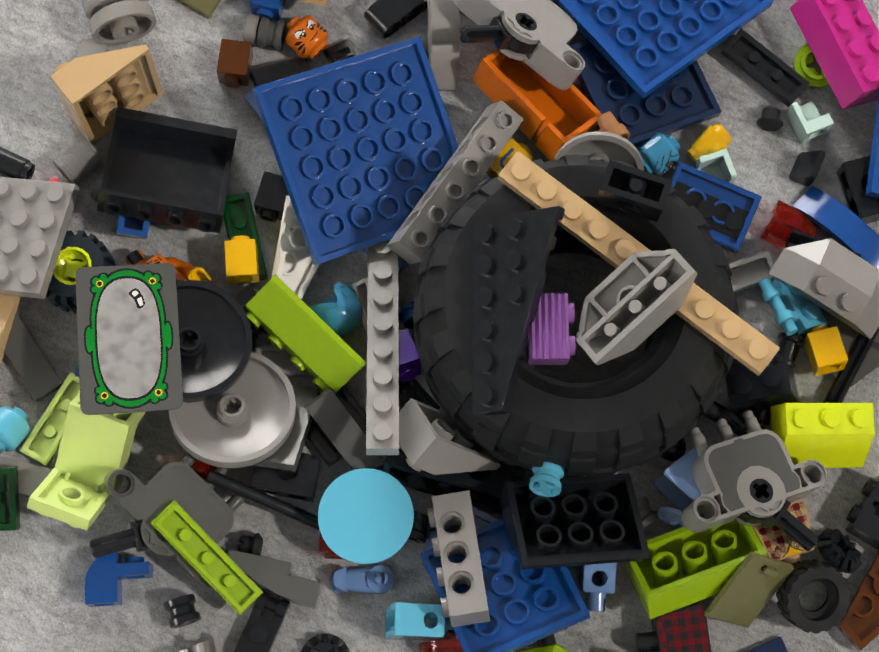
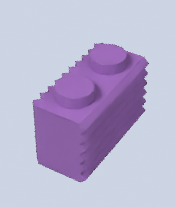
M567 293L541 294L534 322H530L526 336L527 340H529L527 345V365H567L570 356H575V336H569V323H574L575 308L574 303H568Z

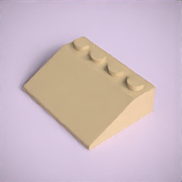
M146 44L76 57L70 62L60 64L50 76L70 119L92 145L113 131L117 107L141 111L164 94L150 50ZM90 110L94 118L85 117L84 114L89 113Z

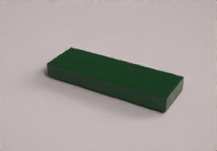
M245 192L226 196L223 218L228 240L240 235L249 236L250 239L256 240L259 281L267 280L268 276L250 194Z

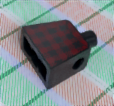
M697 604L651 619V632L635 634L637 651L712 652L707 617L704 615L705 604Z

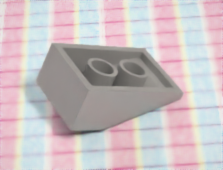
M412 398L400 410L399 448L403 450L407 456L406 462L418 472L423 470L433 475L496 470L501 466L498 459L488 449L482 447L475 440H470L454 425L452 418L447 413Z

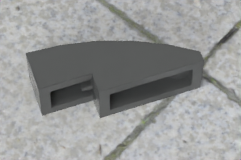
M228 550V556L259 586L289 602L316 609L321 586L320 582L291 576L293 568L291 562Z

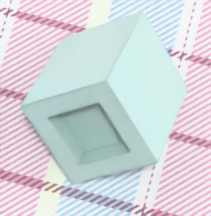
M795 102L790 105L786 112V116L801 144L827 134L834 124L829 113L820 116L814 102L801 106Z
M727 148L699 157L694 166L698 170L732 184L737 177Z

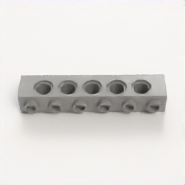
M502 100L489 105L387 246L409 264L422 261L443 220L452 210L458 208L466 201L524 119Z

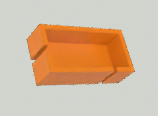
M498 49L482 59L472 78V81L493 103L502 100L524 119L518 128L530 141L533 138L537 140L535 146L550 161L554 160L558 150L571 138L583 133L594 132L598 126L596 121L602 115L573 84L567 90L558 89L525 62L509 58Z

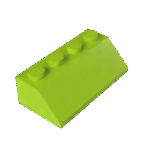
M276 274L243 308L247 312L246 315L249 322L257 329L261 326L269 334L267 337L269 342L278 350L284 348L292 356L289 360L298 370L303 372L306 369L314 377L312 383L321 392L330 388L336 393L366 364Z

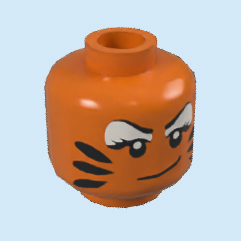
M311 15L305 16L302 19L296 16L285 27L289 31L285 37L286 44L301 58L307 59L310 57L313 60L329 44L326 41L328 38L327 30Z

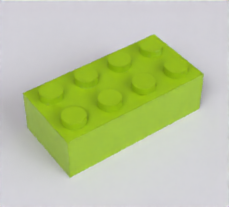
M734 519L732 522L703 532H691L684 526L646 540L650 559L625 562V569L649 618L653 619L717 595L750 552L767 556V551L752 526L741 524Z

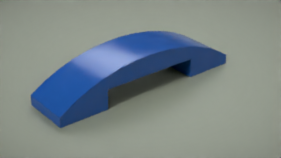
M812 186L792 206V209L813 227L816 225L820 226L840 245L861 254L862 259L879 269V235L842 203Z

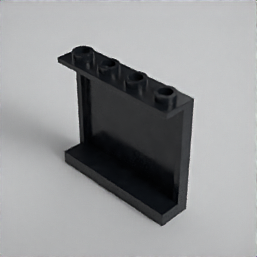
M117 107L105 172L99 191L97 211L110 215L133 217L142 221L165 223L174 227L182 226L198 229L202 232L220 233L237 130Z

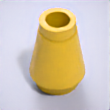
M721 124L709 125L687 151V154L696 164L697 159L701 156L729 148L728 144L732 142V138Z

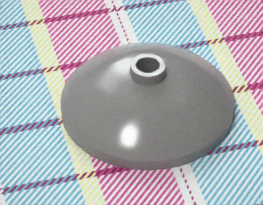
M595 131L577 135L562 145L554 160H560V157L565 155H589V160L600 158L602 160L599 161L609 163V160L615 159L634 165V168L644 171L643 159L637 148L627 139L609 132Z

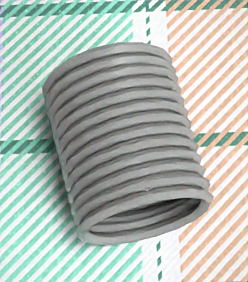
M81 137L53 163L70 183L78 184L81 179H84L88 173H91L104 160L94 146L86 138Z

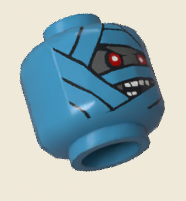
M656 133L637 147L643 159L644 171L662 176L680 161L677 150L681 146L671 134L665 136L662 133Z

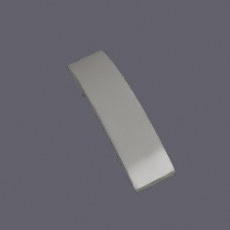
M424 0L428 5V60L438 89L454 91L457 86L460 56L459 9L454 4V0Z

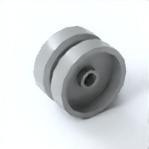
M82 0L85 15L90 19L89 27L93 40L98 44L109 46L129 43L142 38L156 26V17L148 0Z

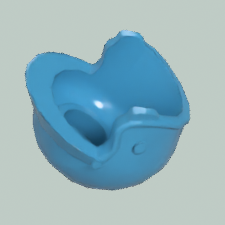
M337 283L334 285L333 290L335 299H325L323 303L313 305L310 308L341 337L352 332L359 325L363 309L356 291L349 285Z

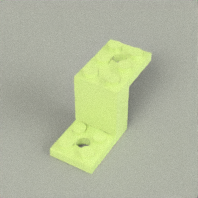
M79 393L69 404L55 468L29 497L27 508L38 512L42 516L52 517L74 528H81L87 531L112 499L104 489V478L112 470H126L137 424L146 412L86 415L80 408ZM122 474L115 476L112 481V487L116 492L122 486L124 479Z

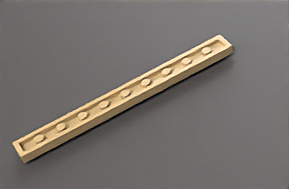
M519 151L515 153L498 174L497 179L536 209L554 206L564 208L562 221L558 220V225L613 267L618 268L634 252L651 251ZM693 283L684 304L675 312L758 376L780 350L779 346L695 283Z

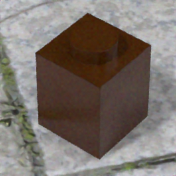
M229 39L221 40L216 71L219 83H223V85L230 88L249 86V75L253 60L251 42Z

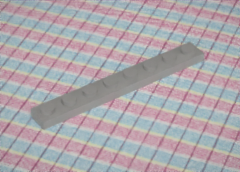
M391 239L368 247L366 455H399L398 254L387 246Z

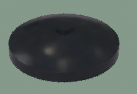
M180 280L176 281L183 402H200L224 393L240 379L251 356L252 330L244 309L228 292L207 282Z

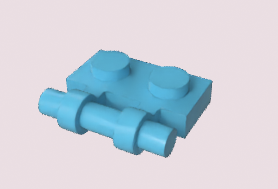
M765 278L759 282V286L763 291L762 298L766 304H770L776 315L774 319L777 325L783 327L787 336L796 332L799 335L809 333L815 327L828 324L817 305L776 279L771 282L770 278Z

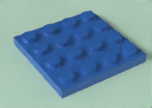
M503 518L476 529L490 622L453 627L463 652H513L590 618V613L567 566L522 570L506 532ZM433 548L420 553L422 562L439 599L447 597L445 586L439 587L436 568L442 567L441 556L434 557ZM458 554L454 555L450 561L460 563L466 557ZM461 584L454 591L463 594L469 591L470 586Z

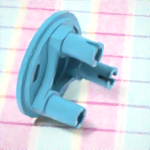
M356 469L336 478L325 490L318 508L319 529L327 546L339 557L357 564H375L395 555L407 542L414 522L412 501L404 486L390 474L376 469Z

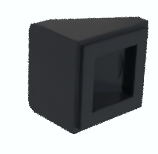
M817 150L800 153L797 156L789 178L804 186H811L826 155L825 151Z

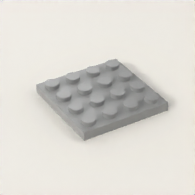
M0 177V294L45 299L80 192L76 184Z

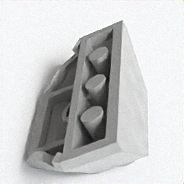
M831 238L791 246L782 250L768 273L770 276L868 339L873 337L879 327L878 268Z
M676 249L634 252L585 297L579 332H577L576 336L577 343L596 365L635 350L684 304L698 273Z

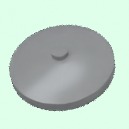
M251 352L250 360L244 373L227 391L205 401L183 402L179 409L168 410L175 438L191 456L216 467L241 468L265 460L285 443L294 425L296 401L291 382L283 370L270 359Z

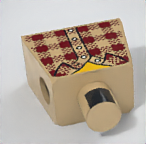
M802 499L791 503L787 511L811 530L805 500ZM762 524L752 526L767 551V557L793 565L802 562L800 555L814 550L813 547L811 550L806 551L776 525L769 530Z

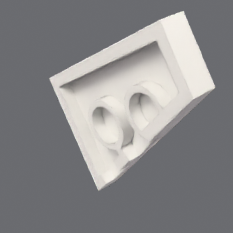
M287 195L272 277L276 274L302 300L320 264L315 266L313 264L291 199Z

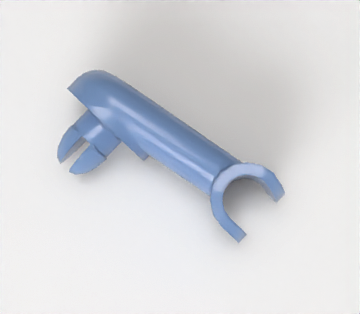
M383 565L356 569L342 567L332 571L330 583L333 592L336 594L347 593V591L383 594L392 588L394 575L388 567Z

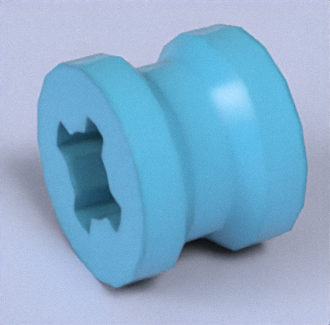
M544 462L542 467L532 468L534 476L530 479L529 488L533 493L543 497H555L560 494L562 488L560 479L564 476V467Z

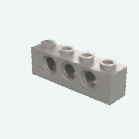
M470 491L432 496L433 508H428L427 511L430 528L436 527L438 537L432 538L434 557L441 556L442 567L436 568L438 585L439 587L445 586L447 596L440 598L443 617H450L452 628L490 622ZM457 525L461 527V529L456 533H448L445 531L449 526ZM459 554L466 557L460 563L450 561L454 555ZM461 584L470 586L469 591L463 594L456 593L454 590Z

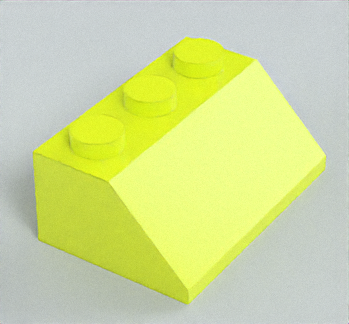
M783 403L771 406V428L784 442L794 465L807 460H816L822 463L825 468H863L875 435L873 403Z

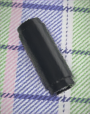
M0 146V173L10 178L31 179L35 171V164Z

